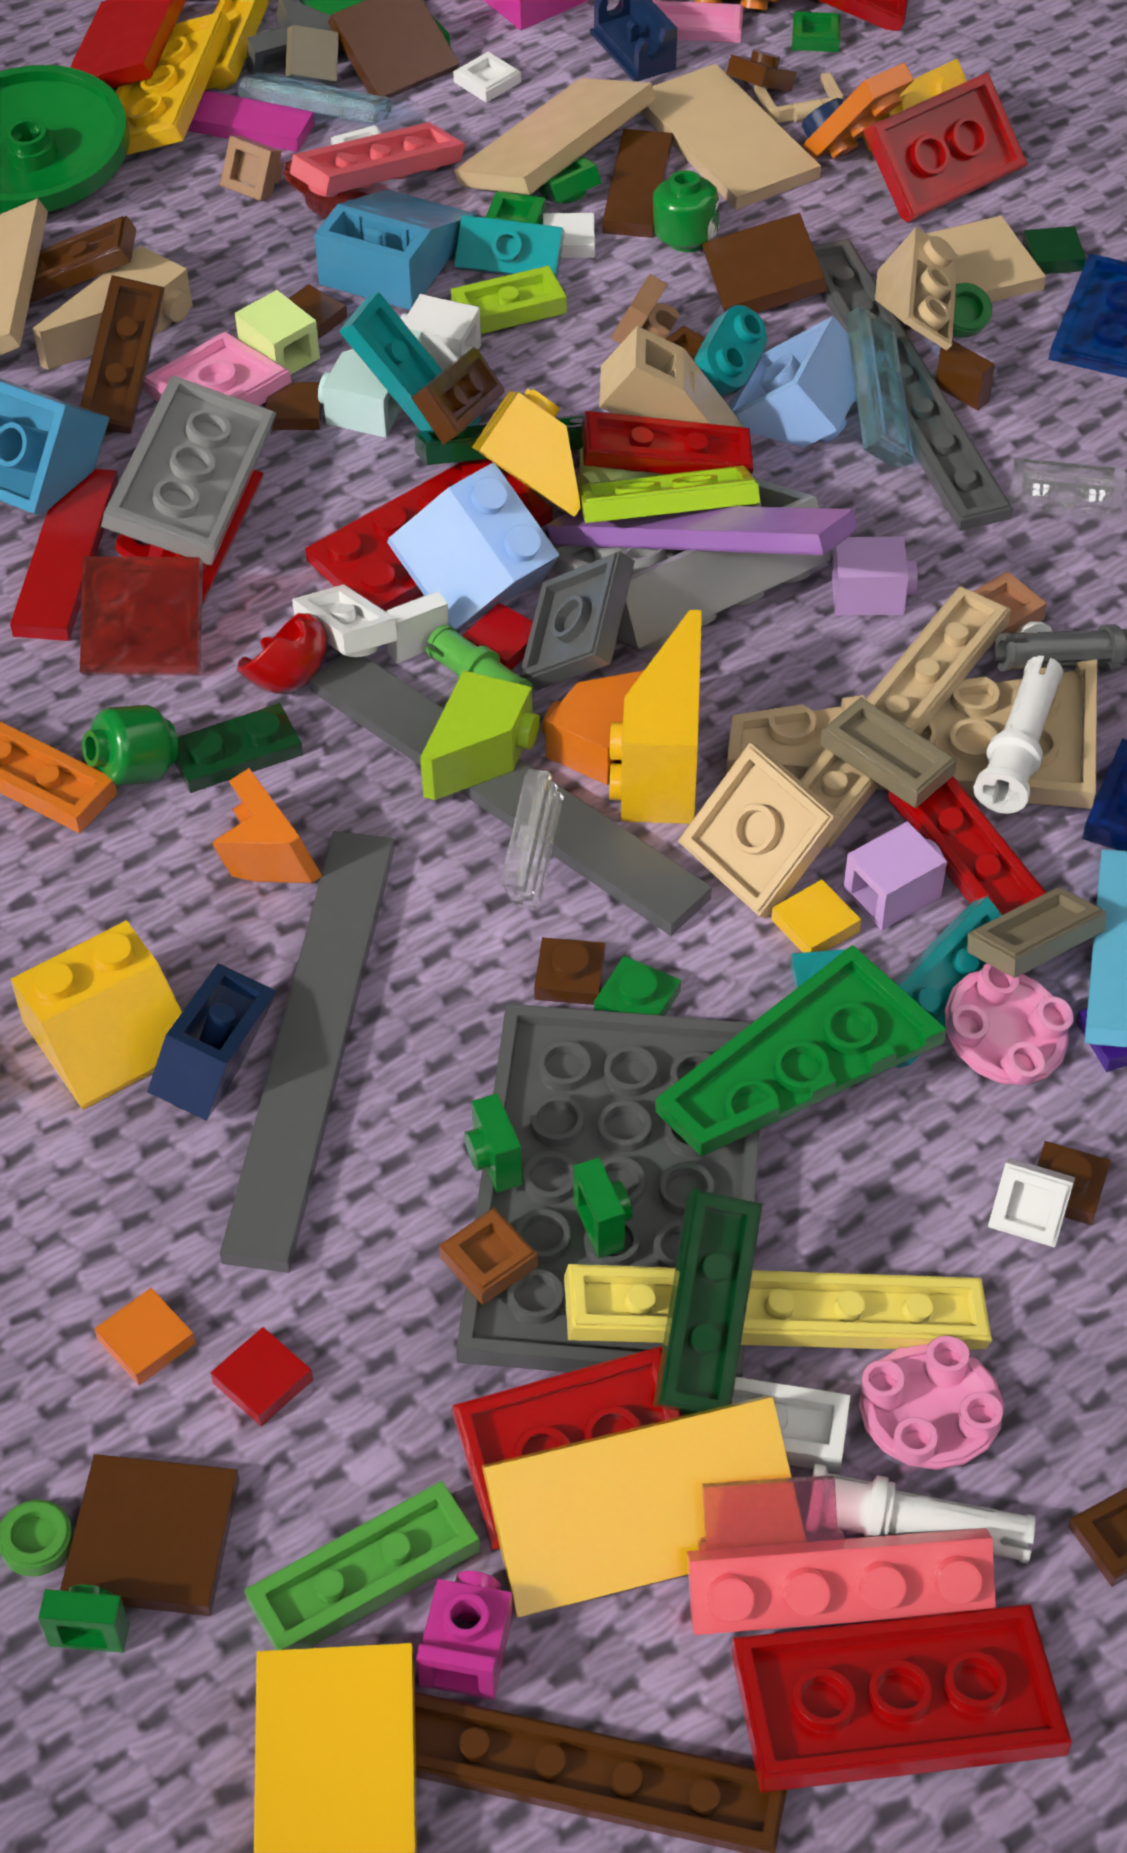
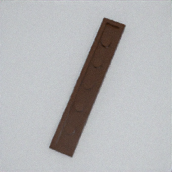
M415 1692L416 1778L742 1853H776L787 1790L760 1793L755 1768Z

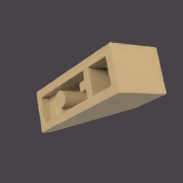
M140 245L133 250L130 263L102 274L33 327L40 366L49 370L92 356L112 275L165 287L155 335L159 334L171 323L182 321L189 313L190 308L193 307L187 268Z

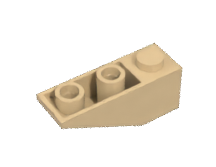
M915 227L877 272L875 300L903 323L945 350L952 346L958 254L954 252L953 248L944 239L938 236H929Z
M639 326L635 327L601 365L599 407L611 413L743 427L742 423L683 347Z

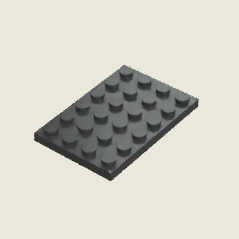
M506 1004L493 1094L498 1093L521 1145L523 1185L497 1193L487 1169H483L475 1220L495 1207L538 1254V1267L484 1305L465 1286L456 1348L457 1363L571 1372L652 1348L663 1347V1343L568 1340L564 1275L568 1264L676 1268L687 1195L693 1189L755 1202L760 1130L701 1157L655 1112V1099L752 1023ZM600 1157L610 1181L618 1179L622 1181L629 1196L633 1213L632 1220L625 1222L624 1251L599 1259L576 1210L573 1195V1165ZM745 1345L740 1347L736 1377L740 1378L743 1376Z

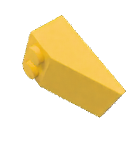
M689 610L625 695L623 722H611L610 759L622 760V764H610L609 800H621V821L690 824L695 818L702 610Z

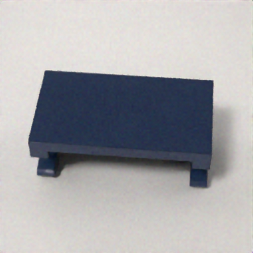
M595 0L594 28L590 29V34L632 81L638 82L676 70L677 27L652 0H619L618 5L612 10H607L608 0Z

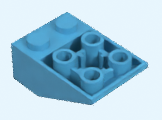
M387 189L339 203L314 234L319 285L365 298L380 292L390 305L411 310L418 296L425 294L456 251L461 215L478 216L476 213Z

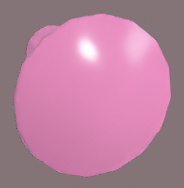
M988 963L980 971L968 974L952 988L944 1009L946 1033L957 1055L976 1073L995 1082L1022 1086L1046 1079L1062 1064L1069 1044L1068 1029L1072 1026L1074 1020L1073 1011L1065 1000L1053 996L1037 980L1024 974L1013 978Z
M940 1336L933 1339L929 1344L898 1348L882 1359L870 1363L863 1371L859 1410L865 1430L884 1453L908 1466L939 1470L965 1465L987 1451L1001 1430L1004 1402L997 1381L978 1359L970 1356L968 1346L956 1337Z

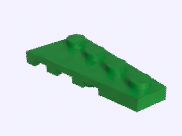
M851 945L655 1099V1112L702 1157L945 1043L947 1029L854 945Z

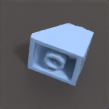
M831 316L761 354L748 381L739 388L729 408L742 423L743 427L750 428V433L800 447H806L818 440L826 443L834 439L845 428L847 424L845 417L851 405L863 393L864 386L862 384L873 362L836 318Z
M495 462L448 487L390 536L387 541L423 595L426 596L438 591L447 601L448 625L456 631L485 615L498 602L504 604L543 581L560 556Z

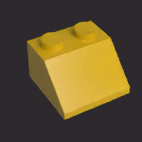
M527 388L523 395L519 392L509 391L472 445V448L492 462H495L496 465L553 505L575 517L581 505L567 426L555 418L561 408L534 389L529 390Z
M127 920L10 979L22 1022L83 1110L152 1074L165 1036L182 1013L158 962Z

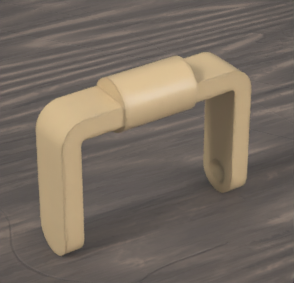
M830 72L822 73L820 76V82L824 85V89L829 98L815 99L777 107L765 87L754 86V94L762 109L777 123L792 120L795 123L802 122L808 114L822 104L835 98L843 99V94Z

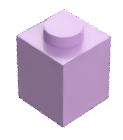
M904 536L848 537L834 547L831 577L835 615H904L906 596L916 595L918 580L916 560H907Z
M907 821L847 854L843 890L881 930H884L941 898L947 861L937 844L930 839H925Z

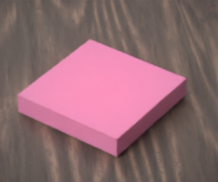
M223 332L146 375L143 389L159 402L173 375L260 406L266 402L268 396L290 384L292 380L289 370L229 333Z

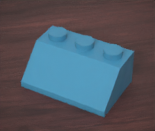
M0 378V501L42 516L94 471L110 417Z

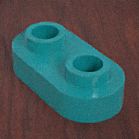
M742 305L732 306L715 319L699 348L694 362L720 396H726L735 392L748 381L767 344V333L762 318L748 307Z

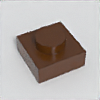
M753 49L751 58L731 55L726 74L760 87L792 91L797 72L779 66L781 57Z
M542 937L534 986L535 1000L594 1005V1000L601 991L605 962V943Z
M1044 1141L1037 1166L1075 1177L1064 1217L1092 1225L1111 1160Z

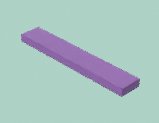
M732 506L585 523L580 508L575 517L565 513L547 525L551 542L556 545L825 555L858 529L853 509Z

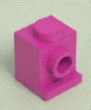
M462 1571L456 1575L455 1582L437 1579L422 1644H419L416 1656L419 1686L495 1700L513 1617L512 1592L500 1590L501 1584L496 1578L479 1571ZM454 1619L477 1622L478 1624L470 1629H461L455 1626L453 1621Z

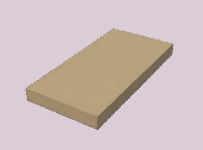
M717 64L652 86L656 99L640 112L659 132L672 133V145L704 178L711 181L717 187L718 192L735 210L820 179L821 165Z
M579 78L456 168L454 173L457 182L464 187L472 189L532 194L653 103L656 98L652 83Z
M38 198L0 214V356L21 347L48 211Z

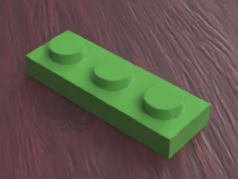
M440 1481L244 1589L247 1603L274 1650L307 1649L480 1552V1541L443 1481Z

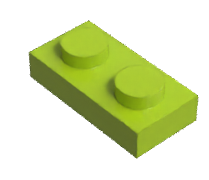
M549 265L451 288V301L480 307L481 334L567 314V296Z

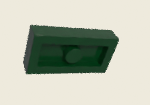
M281 703L177 737L178 754L175 764L189 792L193 793L231 780L248 768L255 772L302 756L303 750L297 733Z

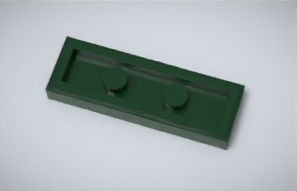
M696 1189L688 1193L653 1406L693 1414L732 1404L762 1203Z

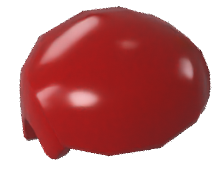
M296 614L282 626L274 637H263L260 644L263 651L253 660L248 657L240 658L237 664V672L256 687L268 693L290 694L302 688L318 673L324 659L327 636L323 624L313 614Z

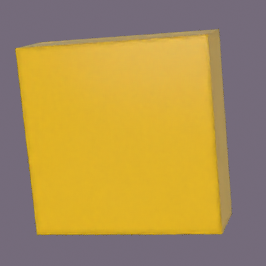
M823 879L772 907L771 920L802 953L827 951L860 932L861 919Z

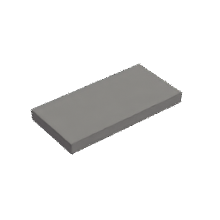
M172 375L105 509L101 527L212 566L273 428L276 412Z

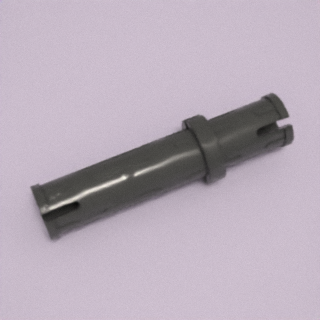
M1105 624L1100 626L1098 630L1056 631L1023 634L1000 633L994 643L995 662H999L997 668L1002 672L1024 669L1028 660L1036 656H1044L1041 668H1047L1050 658L1056 660L1062 668H1075L1077 662L1097 659V667L1104 672L1117 671L1121 666H1127V629H1121L1116 624Z

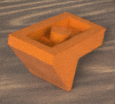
M250 768L229 780L230 785L241 802L232 808L240 824L215 839L212 845L231 877L255 882L313 883L321 878L322 875L300 836Z

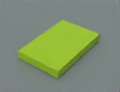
M744 466L586 483L578 487L581 511L585 523L760 503L759 483Z

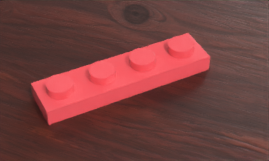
M427 122L293 154L290 174L308 184V188L313 193L325 197H334L340 192L355 188H369L375 183L391 179H404L410 174L422 171H435L438 167L461 162L465 143L434 124Z
M987 1528L687 1551L690 1612L694 1635L903 1619L996 1608L993 1538Z

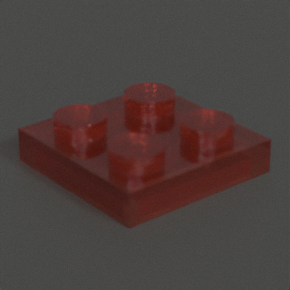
M83 556L80 673L82 675L200 676L203 561L200 557Z

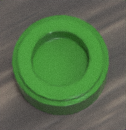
M30 1500L12 1508L0 1523V1554L5 1564L15 1573L29 1577L42 1576L59 1568L69 1556L74 1536L68 1515L60 1506L47 1500Z

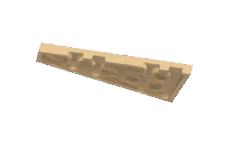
M1097 659L1077 662L1074 671L1063 672L1062 681L1058 685L1039 739L1043 759L1038 771L1029 777L1030 797L1027 803L1086 809L1093 808L1096 795ZM1046 667L1041 668L1039 674L1044 675ZM986 676L964 679L920 734V736L957 759L956 770L953 776L971 798H976L973 786L978 774L986 769L989 764L987 759L988 745L992 737L1004 730L1022 679L996 683ZM865 696L842 698L840 707L814 711L801 704L732 715L726 774L751 742L761 746L800 780L826 749L820 745L821 730L860 697L865 699ZM880 785L876 790H887V789H885L884 787H882V786Z

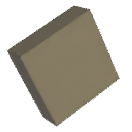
M298 25L288 27L285 77L325 84L337 82L339 32Z

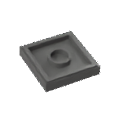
M618 551L542 583L519 675L521 678L530 681L533 689L540 690L611 664L635 561Z

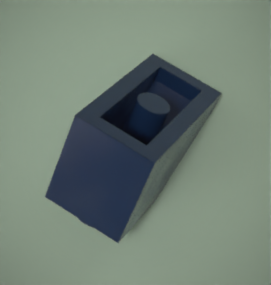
M218 963L167 1032L147 1092L207 1121L236 1076L277 991Z

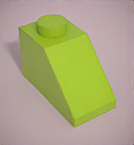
M462 671L420 756L423 798L437 800L514 770L523 748L532 749L539 731L540 716L532 711V687Z

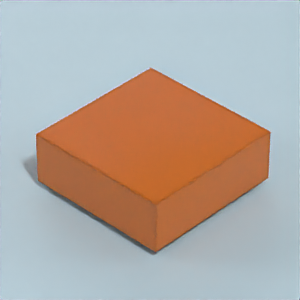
M152 1288L146 1290L94 1328L97 1340L138 1385H141L196 1344L193 1332Z

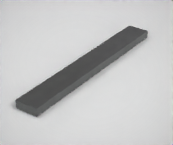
M843 239L813 246L827 288L826 292L820 293L832 315L873 362L868 372L869 378L958 530L963 531L1011 519L1012 506L899 320L875 300L876 282L851 241Z
M341 654L310 680L311 692L421 766L420 756L444 708L366 656L350 657ZM518 759L512 772L459 791L670 936L711 900L712 887L520 759Z
M337 831L332 833L321 874L322 877L319 881L221 1246L220 1257L222 1264L290 1273L395 851L394 838Z

